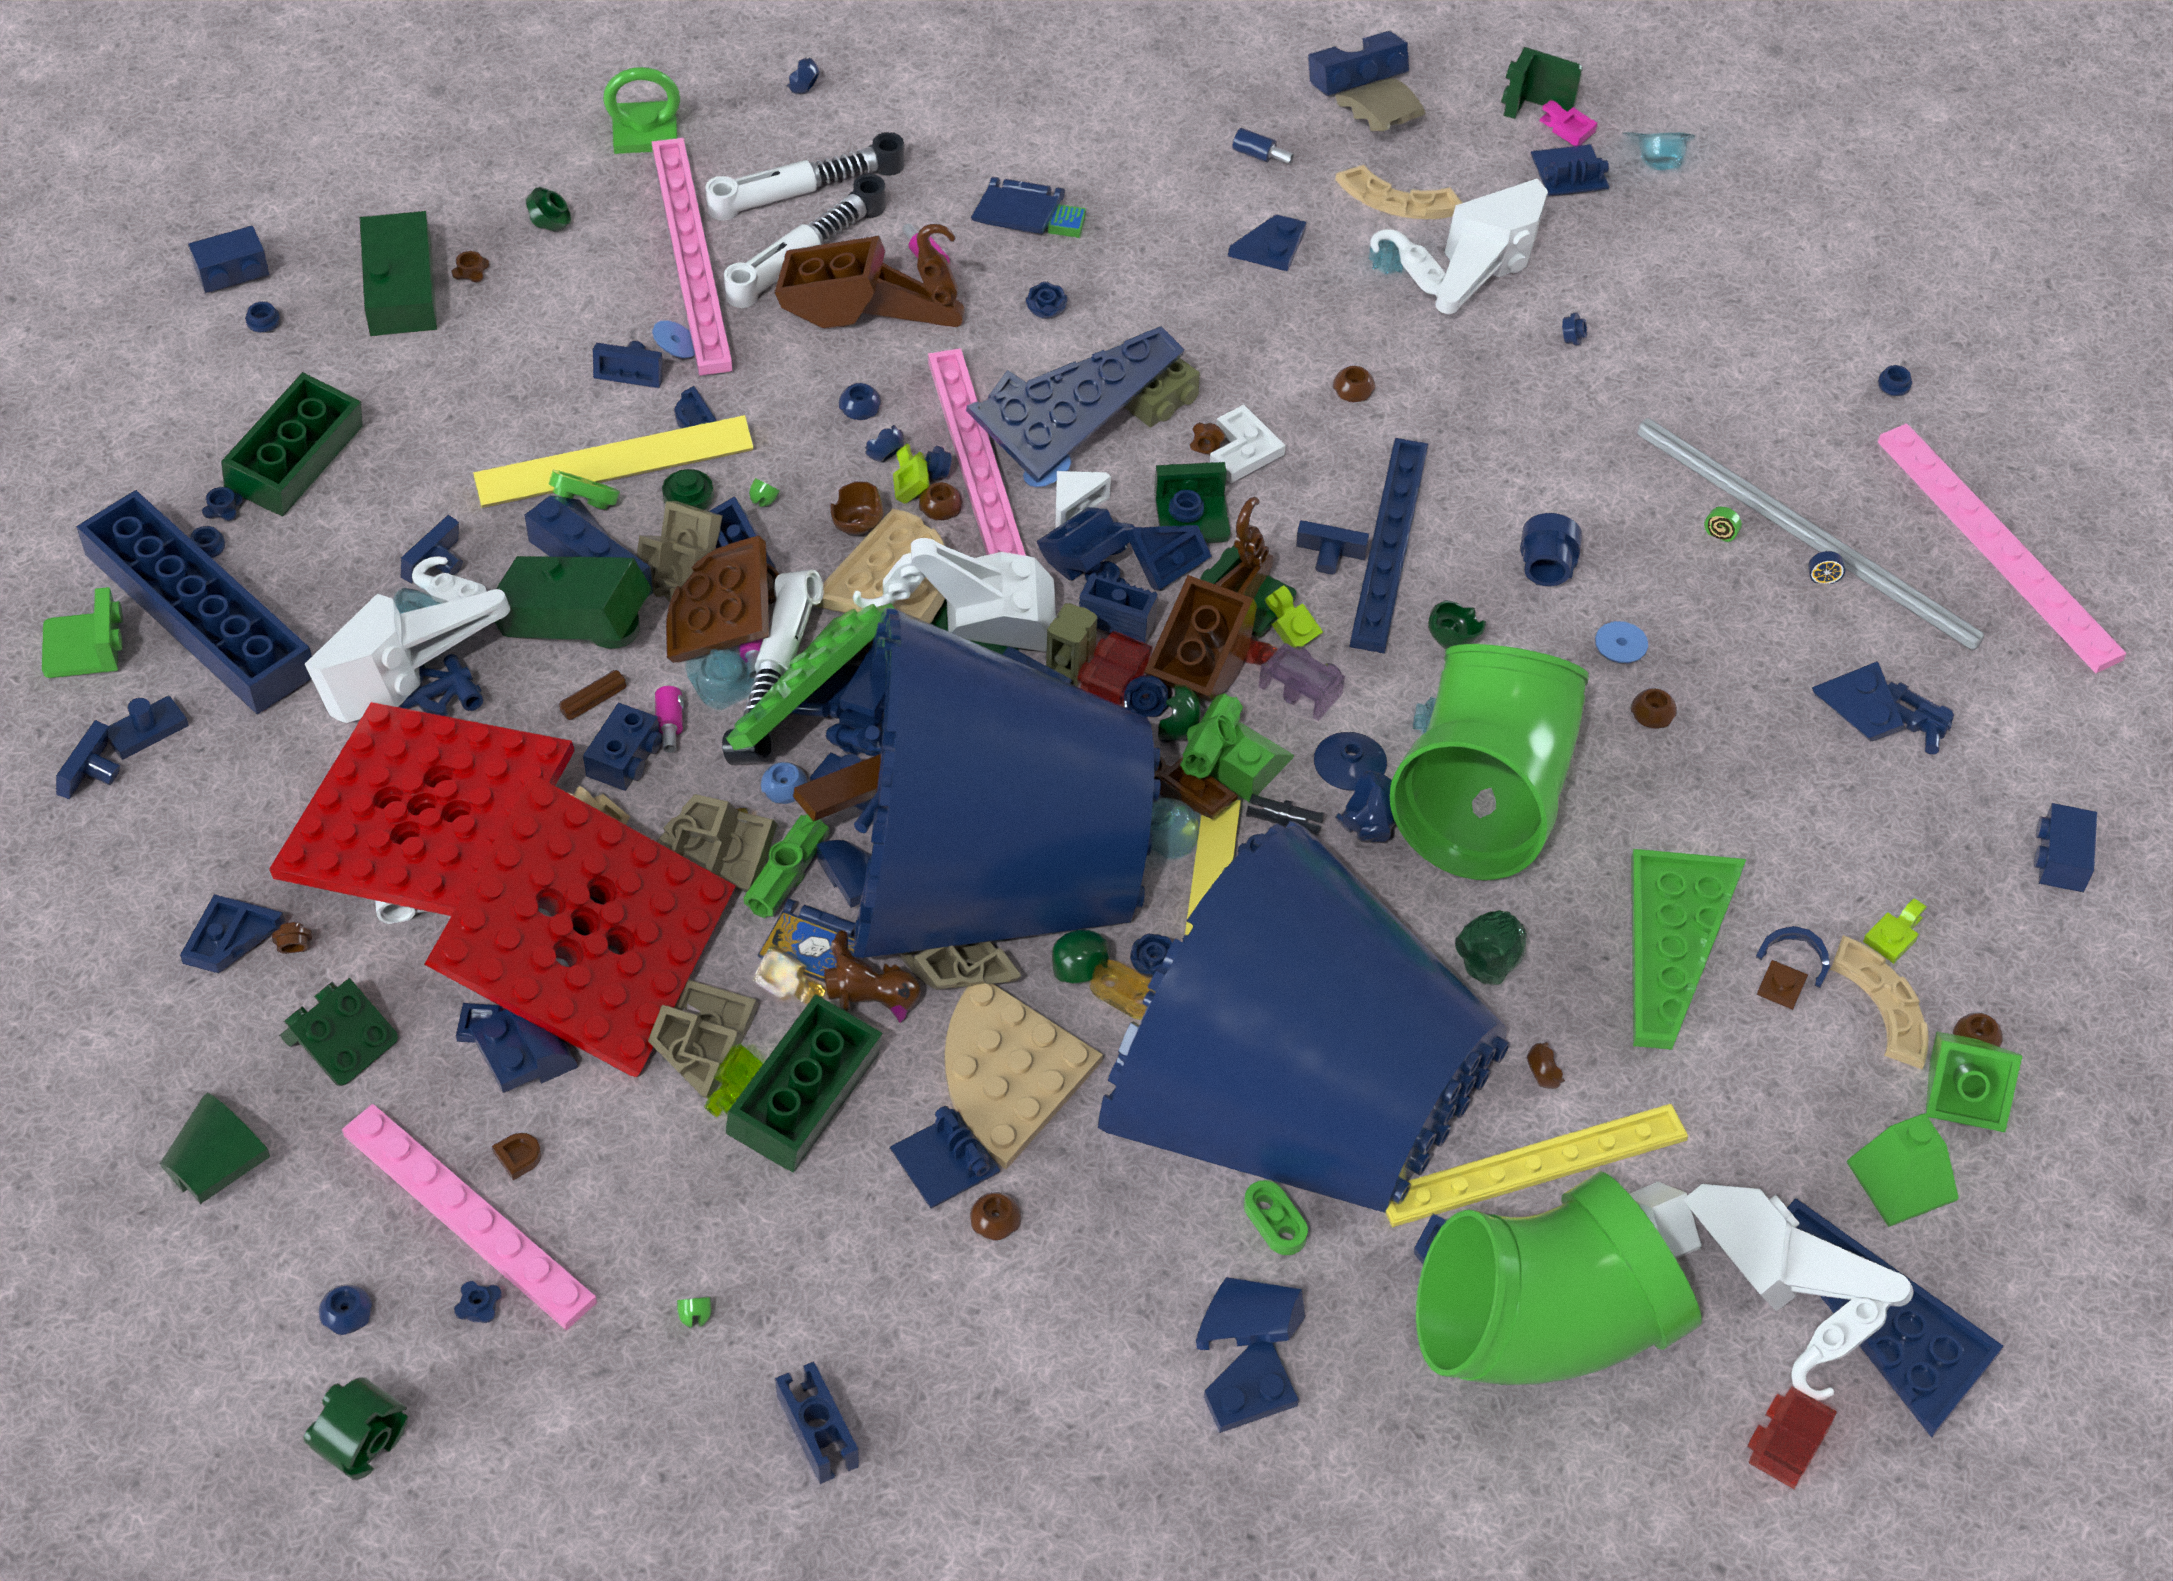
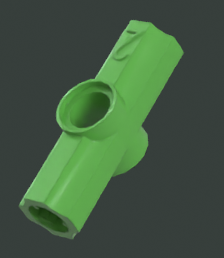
M1225 693L1214 697L1201 722L1188 728L1187 739L1189 743L1183 752V760L1180 763L1187 775H1194L1199 779L1210 775L1223 749L1236 743L1235 727L1241 718L1240 712L1243 709L1237 697H1230Z
M808 814L800 815L784 840L771 847L768 863L744 896V904L752 910L753 914L762 918L773 917L792 888L798 886L803 881L804 871L817 853V844L824 842L829 836V827L821 819L813 822Z

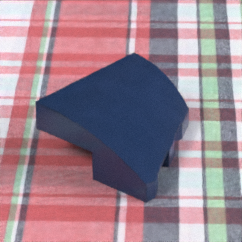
M829 840L817 844L818 862L834 888L838 886L850 908L859 905L865 883L867 862L871 854L845 840Z
M1226 1277L1214 1295L1203 1318L1196 1338L1197 1349L1210 1350L1212 1340L1229 1338L1236 1339L1237 1347L1252 1345L1261 1341L1270 1343L1289 1341L1305 1319L1302 1289Z

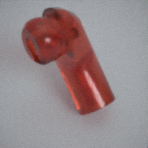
M1251 636L1250 647L1244 661L1259 666H1274L1280 659L1279 650L1269 643L1254 641Z

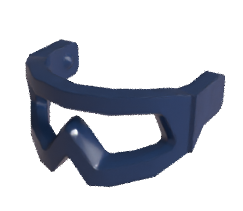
M1796 926L1781 928L1766 936L1756 954V958L1760 960L1766 956L1768 948L1783 940L1807 942L1818 953L1821 960L1822 970L1819 976L1816 977L1814 985L1821 988L1831 965H1829L1828 951L1820 937L1809 929Z

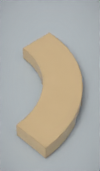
M1365 165L1336 173L1335 180L1351 196L1369 207L1391 215L1414 219H1442L1453 217L1455 206L1462 204L1450 187L1429 191L1411 190L1410 193L1391 188L1392 184L1378 178Z
M1843 935L1830 970L1852 980L1877 1005L1885 1022L1887 1032V1045L1884 1056L1923 1069L1928 1052L1927 1022H1924L1919 1007L1920 1001L1905 977H1899L1885 963L1886 959L1866 945Z

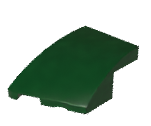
M207 1092L161 1160L160 1166L182 1192L189 1190L195 1199L202 1204L268 1159L270 1154L268 1148L239 1117L220 1100Z

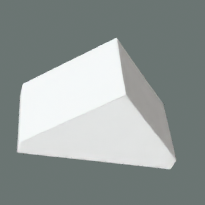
M1057 471L1055 528L1087 507L1097 508L1110 498L1111 476L1106 472Z
M1656 1182L1630 1193L1631 1197L1658 1230L1675 1259L1701 1248L1692 1211L1683 1201L1687 1196L1686 1192L1661 1182Z

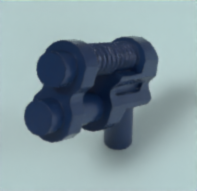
M1891 681L1888 686L1902 721L1907 724L1906 729L1913 733L1920 730L1926 732L1925 752L1932 755L1937 754L1940 751V739L1945 738L1947 730L1950 731L1954 718L1953 710L1945 705L1940 707L1923 696L1917 695L1914 691L1908 690L1909 686L1902 682L1897 685ZM1901 701L1905 702L1909 706L1915 707L1916 710L1914 712L1899 703Z
M837 723L826 731V739L831 744L843 749L847 754L858 755L865 753L868 756L881 754L883 732L876 726H869L868 728L857 727L855 730H852L845 724Z

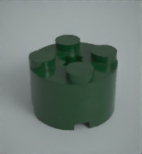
M365 1377L356 1378L345 1386L336 1383L324 1395L322 1405L325 1407L317 1420L306 1430L303 1441L310 1446L311 1450L351 1479L360 1480L368 1476L375 1469L369 1463L382 1449L390 1452L399 1442L408 1422V1416L402 1412L407 1410V1408Z

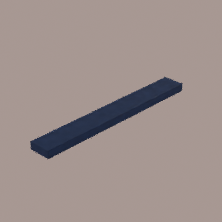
M1400 438L1394 439L1349 646L1351 648L1385 654L1428 443Z

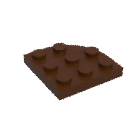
M758 535L711 551L691 567L694 572L689 576L682 588L676 587L672 595L666 618L667 659L673 663L769 637L766 541Z

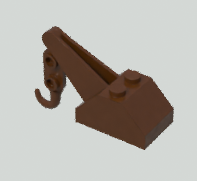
M941 224L926 225L919 230L917 235V246L919 248L917 268L923 283L883 263L885 248L878 235L786 250L774 292L782 309L823 329L855 324L861 313L940 326L959 327L962 324L965 312L964 305L956 300L958 286L948 261L931 245L929 239L932 234L939 233L945 235L951 242L955 241L953 232Z
M1251 497L1245 502L1236 522L1237 535L1234 547L1238 549L1242 562L1216 584L1187 575L1144 671L1146 675L1157 677L1165 685L1172 688L1176 684L1186 685L1199 698L1210 702L1213 701L1214 697L1223 694L1236 680L1250 647L1257 609L1254 598L1260 586L1269 575L1273 565L1274 557L1269 554V547L1265 546L1263 535L1258 527L1249 525L1253 508L1260 503L1257 497Z

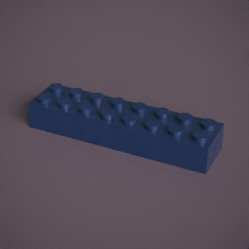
M134 490L76 526L85 555L257 715L312 679L305 666V663L312 657L310 647L137 490Z

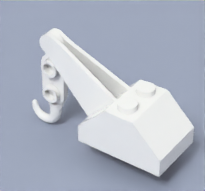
M1534 179L1456 205L1445 249V254L1450 259L1446 273L1423 246L1413 244L1399 231L1391 229L1378 231L1370 240L1371 248L1374 252H1378V243L1382 240H1389L1395 243L1399 249L1401 264L1424 292L1437 296L1436 308L1440 312L1452 314L1491 275L1500 277L1511 272L1518 273L1527 267L1548 190L1538 179Z
M929 538L916 539L911 543V553L903 555L884 578L883 595L881 597L866 599L861 597L860 591H855L853 595L854 603L861 608L871 604H875L876 607L889 603L893 605L897 600L909 598L911 593L917 589L926 577L947 600L948 632L967 640L1043 652L1047 651V628L1056 618L1054 579L1035 557L998 552L973 558Z
M431 557L418 563L412 573L414 583L424 589L434 601L441 604L400 614L392 598L376 594L305 663L329 715L339 721L349 723L361 719L371 702L399 707L420 686L419 667L485 626L508 615L510 605L504 592L498 589L487 591L482 584L448 573H442L436 577L425 574L432 566L447 564V558Z
M1701 1184L1683 1199L1758 1293L1775 1311L1781 1309L1794 1299L1796 1293L1850 1300L1818 1326L1807 1349L1798 1357L1793 1365L1791 1373L1792 1383L1796 1391L1806 1399L1813 1401L1825 1400L1834 1394V1390L1830 1387L1822 1391H1816L1808 1386L1806 1375L1810 1369L1817 1364L1845 1357L1884 1325L1888 1307L1903 1306L1912 1299L1913 1287L1904 1275L1795 1228L1800 1223L1776 1195L1768 1199L1761 1189Z

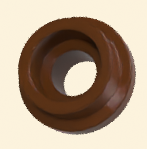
M296 922L282 924L279 930L272 934V942L277 945V951L283 954L304 952L309 949V942L312 940V931L304 928L303 924Z

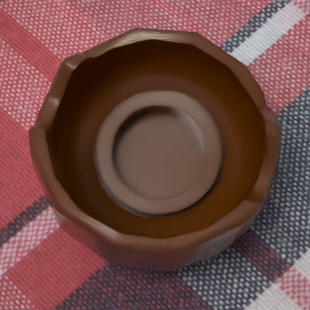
M855 481L839 489L838 502L835 505H830L831 517L836 529L848 535H861L872 531L881 521L884 512L877 487L867 481Z

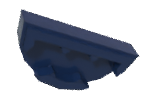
M695 386L681 393V399L674 407L675 418L681 429L717 421Z

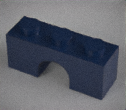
M1389 30L1363 38V50L1347 52L1334 46L1308 54L1310 82L1328 96L1409 72L1408 42Z

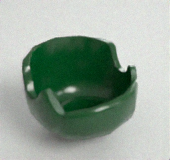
M1444 600L1432 608L1428 621L1432 637L1444 649L1455 645L1475 644L1483 634L1486 626V621L1481 620L1478 622L1476 619L1474 607H1463L1457 602Z
M1174 685L1175 696L1166 700V704L1172 708V715L1160 720L1158 725L1159 740H1186L1188 728L1200 722L1201 705L1198 696L1188 686Z
M1076 930L1063 935L1054 943L1052 948L1054 976L1061 982L1071 984L1091 981L1094 970L1099 964L1103 968L1108 966L1111 954L1109 943L1099 933L1090 930Z

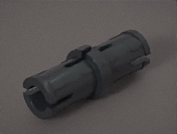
M1252 793L1249 802L1264 808L1258 809L1248 806L1246 817L1273 822L1285 828L1290 821H1294L1307 828L1312 834L1319 836L1320 825L1309 823L1307 820L1323 824L1325 813L1293 806V801L1285 800L1282 803Z

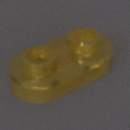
M1108 960L1107 968H1103L1099 964L1095 968L1093 979L1089 983L1091 992L1097 998L1128 1016L1142 1020L1147 1006L1137 1004L1135 1001L1143 1000L1148 991L1151 990L1148 988L1151 980L1114 960ZM1106 981H1111L1115 983V985L1112 987H1107L1102 983Z

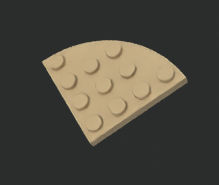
M892 509L823 583V599L815 606L844 613L855 609L857 612L861 611L864 608L856 605L853 600L855 591H860L861 597L866 599L881 597L883 595L884 578L903 555L911 553V543L914 540L929 538L944 545L942 538L934 528L930 529L924 525L920 517L905 511ZM925 577L909 598L897 600L893 607L930 624L942 606L945 597Z
M984 983L966 988L953 1012L946 1035L945 1074L949 1096L954 1109L959 1112L965 1125L985 1147L992 1159L1006 1170L1103 1060V1054L994 984Z

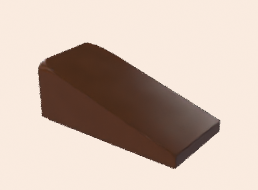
M1183 757L1158 776L1160 780V795L1210 819L1215 818L1238 799L1237 794L1210 775L1201 779L1194 775H1187L1180 765Z

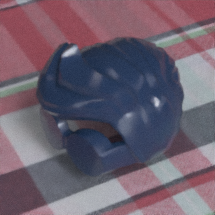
M1365 771L1356 783L1354 794L1349 799L1345 811L1342 815L1338 812L1335 819L1349 833L1355 831L1357 833L1356 837L1360 841H1371L1373 843L1388 840L1391 835L1390 829L1395 825L1390 805L1392 780L1382 772Z

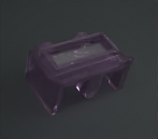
M1284 643L1266 663L1261 665L1258 687L1265 690L1273 678L1284 683L1283 698L1287 703L1295 704L1301 697V694L1314 700L1313 718L1319 721L1343 694L1345 676L1341 674L1339 668L1334 664H1322L1313 659L1305 648L1301 646L1292 647Z

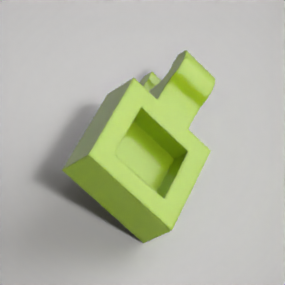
M908 443L897 451L900 468L893 473L895 499L903 504H907L929 487L927 461H925L922 452H918L913 456Z
M1283 585L1265 598L1269 608L1279 618L1271 625L1292 653L1323 632L1303 603L1296 608L1294 607L1293 597L1286 586Z
M1913 898L1898 918L1887 912L1865 935L1863 942L1895 964L1917 941L1919 934L1913 928L1923 919L1921 914L1926 910L1927 906Z

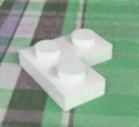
M1245 405L1217 418L1216 425L1223 430L1225 437L1231 443L1210 454V463L1225 462L1226 479L1230 483L1285 455L1286 445Z

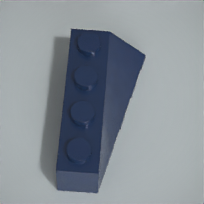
M550 495L524 515L529 542L548 556L634 558L652 588L647 598L653 594L650 566L612 540L579 499Z

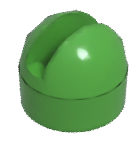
M755 478L750 487L749 496L752 503L755 504L760 500L759 506L766 507L775 501L780 490Z
M711 1297L677 1300V1311L681 1322L691 1328L693 1316L698 1315L699 1327L707 1323L711 1315Z

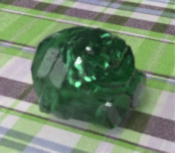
M1490 911L1470 921L1455 939V947L1458 954L1464 958L1466 972L1473 979L1480 981L1484 985L1501 984L1508 973L1513 971L1522 962L1526 954V929L1516 916L1511 915L1509 911Z

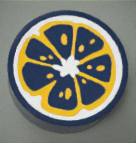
M1825 551L1818 553L1808 563L1810 578L1814 583L1834 584L1841 580L1845 574L1843 558L1836 552Z

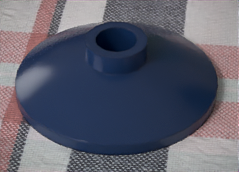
M1339 732L1326 737L1317 746L1314 753V766L1319 776L1328 784L1342 790L1355 791V785L1365 771L1371 770L1376 773L1382 772L1385 774L1387 757L1383 748L1374 739L1357 732Z

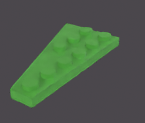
M889 603L876 607L875 604H871L859 612L852 609L840 617L833 618L805 651L790 661L788 670L754 708L734 724L736 728L726 738L732 748L739 750L753 747L874 638L878 622H881L880 616L882 612H884L885 608L895 609L893 605Z
M1633 849L1631 856L1633 1046L1673 1049L1743 871L1746 859Z

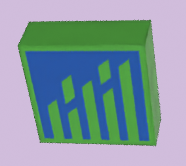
M1058 205L1049 222L1048 233L1080 238L1086 217V208Z

